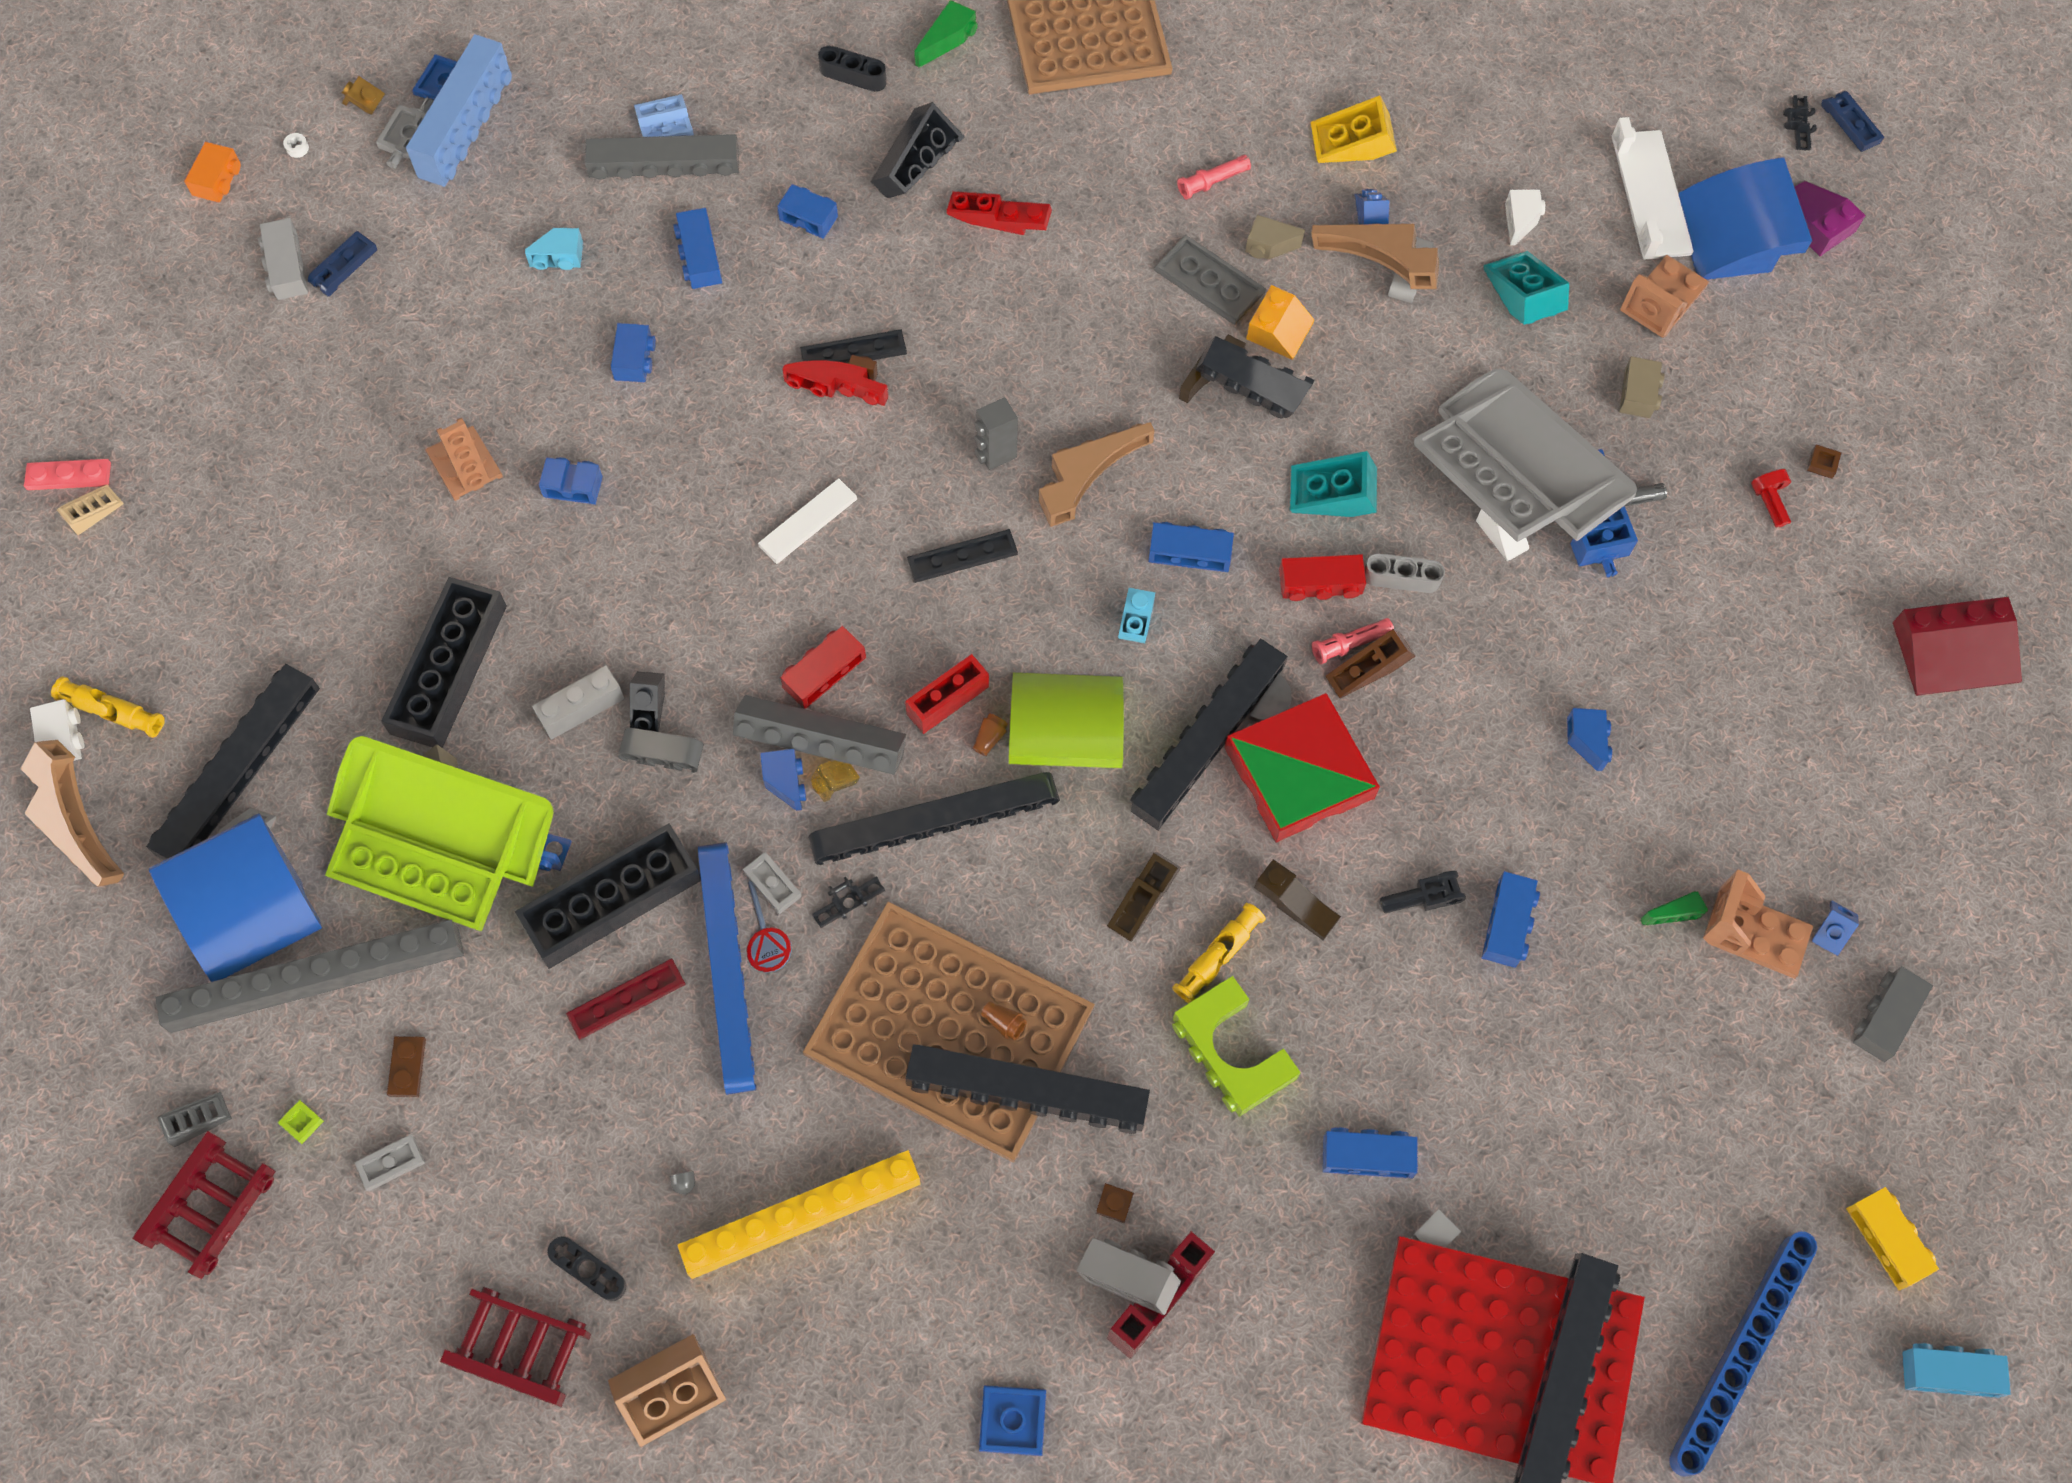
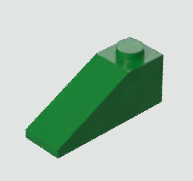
M950 0L914 50L915 66L921 67L962 45L969 36L973 37L978 26L976 23V11Z

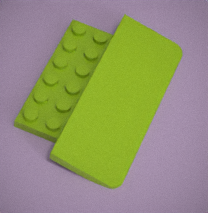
M359 736L354 738L347 747L339 767L327 815L346 821L325 876L482 931L503 877L533 887L553 818V806L544 797L368 737Z

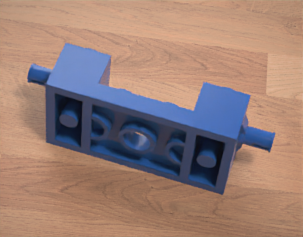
M1599 449L1598 451L1604 455L1603 450ZM1623 506L1578 541L1572 539L1570 545L1579 567L1594 563L1602 564L1606 577H1613L1618 574L1613 560L1630 556L1638 539L1625 506Z

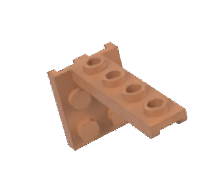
M462 417L456 420L457 423L445 429H437L436 431L441 442L425 449L455 501L473 490L476 491L484 487L483 485L494 479L503 477L474 426L467 428Z

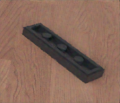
M902 329L800 347L803 361H835L848 364L851 355L866 356L872 360L907 354Z
M1008 529L908 556L907 561L914 582L917 583L1018 555V550L1011 530Z

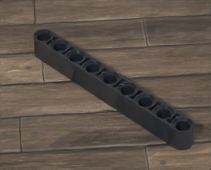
M1043 772L820 829L811 833L808 838L815 864L824 865L823 862L832 860L836 862L851 858L852 854L860 853V855L878 851L879 847L888 845V848L905 844L907 843L906 840L915 838L917 841L934 836L933 833L943 831L944 834L956 831L964 825L970 824L971 827L989 822L988 819L997 817V819L1014 816L1016 815L1015 812L1022 810L1029 812L1043 808L1042 805L1057 804L1060 798L1052 773Z

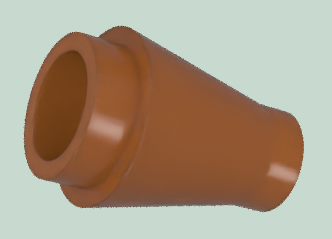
M989 713L987 718L982 720L972 749L987 757L991 749L1007 733L1006 727L1008 723L1002 718Z
M992 1001L985 1005L981 1016L987 1019L1005 1039H1018L1027 1024V1020L1022 1018L1023 1015L1021 1013L997 1005Z

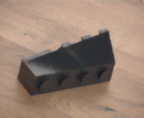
M933 102L914 108L872 178L871 183L887 198L905 194L924 176L926 171L933 168L938 163V160L943 155L949 153L955 143L960 142L965 136Z
M1217 336L1208 343L1195 370L1201 372L1203 378L1223 384L1227 391L1234 394L1239 393L1247 397L1246 400L1249 403L1269 409V413L1277 418H1288L1294 414L1315 381L1307 376L1304 380L1293 376L1294 370L1285 366L1283 369L1274 368L1271 366L1269 359L1262 356L1254 355L1249 357L1247 356L1248 351Z

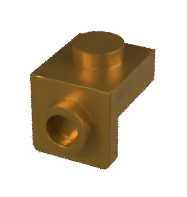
M358 76L354 83L349 80L342 91V94L345 95L342 104L347 106L350 101L366 113L372 115L385 93Z

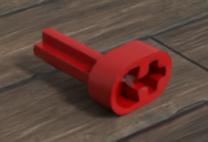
M1786 469L1763 474L1751 482L1757 496L1761 495L1776 528L1784 527L1791 523L1777 490L1783 489L1791 483Z

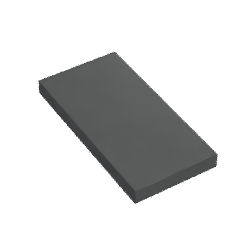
M1186 234L1154 269L1155 272L1233 325H1236L1266 292L1265 287Z

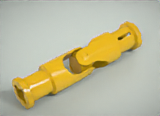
M64 676L58 678L51 689V697L54 700L65 699L77 709L91 714L94 713L103 719L131 730L139 729L152 738L159 734L165 723V718L160 713H149L144 711L143 707L107 695L85 684L77 685Z
M1245 903L1243 911L1238 917L1228 922L1208 946L1207 951L1199 956L1188 968L1189 973L1182 981L1172 986L1173 991L1188 1004L1195 1000L1194 997L1198 992L1214 980L1220 971V967L1229 962L1247 942L1251 931L1258 923L1265 921L1264 914L1253 904ZM1229 941L1234 945L1228 952L1225 945L1221 942Z

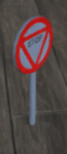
M749 880L748 885L761 930L755 933L749 940L747 958L751 966L760 972H776L783 968L790 959L792 952L791 941L788 935L780 929L766 928L755 886Z

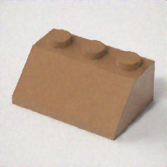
M694 1334L608 1380L614 1402L640 1447L726 1401L713 1370Z

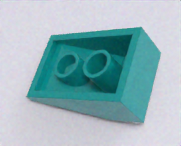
M1529 251L1484 265L1486 275L1509 313L1523 325L1531 324L1537 320L1555 316L1557 313L1568 310L1569 282Z
M1368 451L1291 465L1290 511L1299 514L1355 517L1377 513V467Z

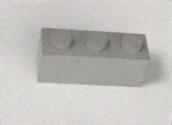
M291 218L259 224L261 235L257 237L260 248L265 253V256H261L264 270L268 271V277H265L268 291L274 292L277 300L308 294L298 234Z
M607 665L534 704L532 708L550 740L624 700V696L617 681Z
M1092 1238L1076 1270L1085 1281L1163 1315L1166 1314L1181 1282L1173 1273L1174 1268L1160 1260H1157L1156 1264L1147 1261L1148 1257L1141 1252L1131 1249L1130 1253L1121 1250V1246L1118 1243L1105 1238L1104 1242Z

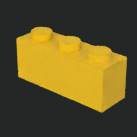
M1886 1187L1846 1208L1898 1290L1907 1288L1939 1270L1934 1254L1923 1245L1917 1236L1918 1231L1915 1225L1906 1219L1900 1210L1898 1199Z

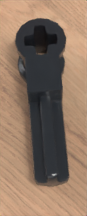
M1453 870L1420 879L1415 889L1381 897L1380 906L1384 913L1422 904L1425 911L1459 904L1466 900L1465 893H1461L1457 881L1459 877L1458 872Z

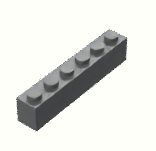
M737 134L586 139L585 165L589 178L599 180L607 177L629 179L632 176L654 178L661 175L680 177L693 174L699 177L706 176L707 174L729 176L732 173H739V145Z
M748 695L743 697L734 713V736L794 749L795 751L895 775L903 758L906 734Z

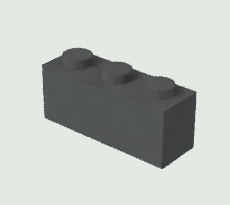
M1004 397L977 409L976 422H974L977 435L974 438L977 444L975 455L979 463H985L987 468L991 470L1017 458L1018 417L1007 399Z
M1902 966L1893 973L1890 971L1886 973L1879 985L1883 988L1880 995L1875 994L1867 1005L1866 1009L1870 1011L1866 1019L1864 1017L1861 1018L1853 1031L1857 1034L1853 1043L1883 1062L1895 1056L1933 987L1932 984Z

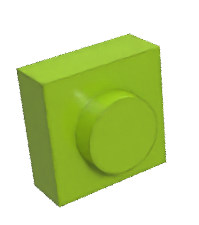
M299 1100L282 1117L278 1124L298 1142L303 1144L324 1121Z

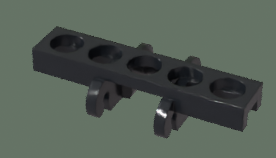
M1794 95L1792 98L1793 108H1787L1783 111V115L1787 117L1784 128L1795 130L1796 150L1810 151V133H1814L1817 130V125H1812V128H1810L1808 117L1815 114V108H1811V111L1808 112L1807 96L1797 98V95ZM1798 101L1803 102V106H1798ZM1800 133H1806V137H1800ZM1801 140L1806 142L1807 147H1801Z
M845 876V882L835 888L828 886L830 890L828 895L834 897L832 898V903L812 914L819 927L822 928L840 917L844 920L847 918L846 913L860 905L868 906L867 901L885 891L878 877L876 876L857 887V885L852 886V879L848 880ZM874 883L877 884L879 888L870 893L868 887ZM848 887L851 893L839 899L837 893ZM860 891H865L867 895L863 897ZM852 898L855 902L854 906L846 908L843 905L844 900ZM833 907L838 911L834 915L831 913V908ZM824 912L828 913L830 917L820 922L818 919L819 915Z

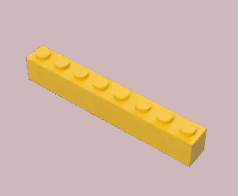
M909 1150L687 1240L677 1246L687 1274L691 1279H694L921 1185L920 1178Z

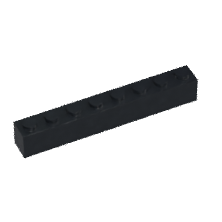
M1260 638L1255 646L1249 645L1242 656L1244 659L1239 666L1235 664L1227 675L1228 681L1224 686L1219 684L1211 695L1213 700L1208 706L1204 704L1195 716L1196 722L1192 727L1187 725L1179 736L1181 741L1176 747L1170 746L1163 757L1164 763L1160 768L1155 766L1146 779L1149 781L1143 789L1139 787L1130 799L1132 802L1131 812L1159 831L1223 748L1227 736L1237 730L1277 675L1284 669L1288 656Z
M286 663L281 670H278L273 675L269 686L256 697L253 707L246 715L240 718L237 728L230 737L222 742L220 750L214 758L205 764L201 775L195 783H192L186 789L185 796L179 804L170 810L166 821L160 829L151 835L146 847L155 856L166 860L208 839L320 690L313 678Z
M913 1044L905 1078L906 1085L910 1086L911 1090L917 1093L927 1094L931 1090L941 1092L940 1096L948 1099H958V1096L970 1098V1102L979 1105H987L988 1102L1000 1104V1108L1010 1111H1016L1017 1108L1028 1109L1029 1113L1035 1116L1045 1117L1049 1113L1059 1115V1119L1066 1122H1076L1077 1119L1089 1121L1088 1124L1097 1128H1106V1125L1116 1126L1120 1132L1127 1134H1136V1131L1142 1132L1150 1093L1149 1089Z
M1576 1253L1574 1256L1513 1483H1561L1562 1479L1566 1480L1571 1466V1462L1567 1460L1570 1447L1574 1448L1579 1437V1429H1576L1578 1417L1584 1415L1588 1400L1584 1397L1587 1384H1592L1595 1377L1596 1367L1592 1366L1595 1353H1600L1604 1343V1335H1601L1603 1323L1609 1321L1612 1313V1304H1609L1612 1291L1616 1292L1620 1282V1274L1617 1273L1619 1265L1584 1253Z

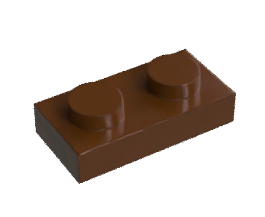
M394 1036L387 1096L419 1097L426 1045L425 1037Z

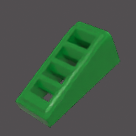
M1694 891L1647 911L1640 921L1643 925L1648 926L1697 920L1708 912V908L1699 892Z

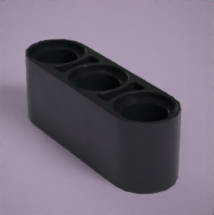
M830 45L824 46L819 50V68L823 76L874 92L881 91L886 87V67L882 61Z

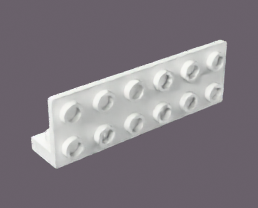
M1629 117L1619 118L1612 135V141L1643 260L1664 258L1666 255L1670 257L1691 256L1693 247L1662 132L1660 130L1635 132V128L1631 127Z

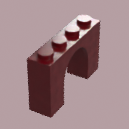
M1190 1231L1171 1254L1167 1264L1174 1268L1173 1273L1181 1282L1166 1314H1160L1137 1303H1134V1305L1130 1304L1110 1328L1107 1339L1131 1360L1206 1268L1215 1251Z

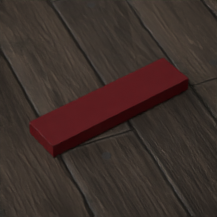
M671 958L567 1012L566 1015L578 1039L581 1040L686 984L674 960Z

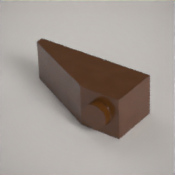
M1392 629L1325 677L1338 697L1342 698L1396 671L1416 657L1402 634Z

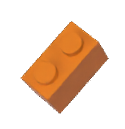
M209 142L204 143L184 181L192 196L221 202L223 196L227 195L230 191L231 180L234 175H238L241 168L234 149Z

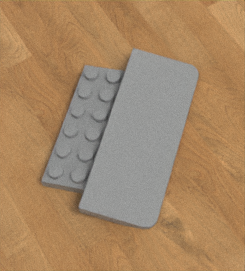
M1494 369L1475 379L1439 406V413L1446 421L1414 439V446L1516 542L1521 541L1553 521L1562 527L1573 539L1578 541L1630 502L1637 492L1636 484L1517 378L1504 369Z

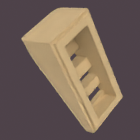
M105 485L64 504L57 511L74 532L80 535L122 506L123 502L108 485ZM106 495L111 502L106 504L101 497ZM97 501L100 507L95 508L92 503ZM87 507L90 512L85 514L83 509ZM76 514H79V515H80V516L77 517V518H74V517H73V516H75Z

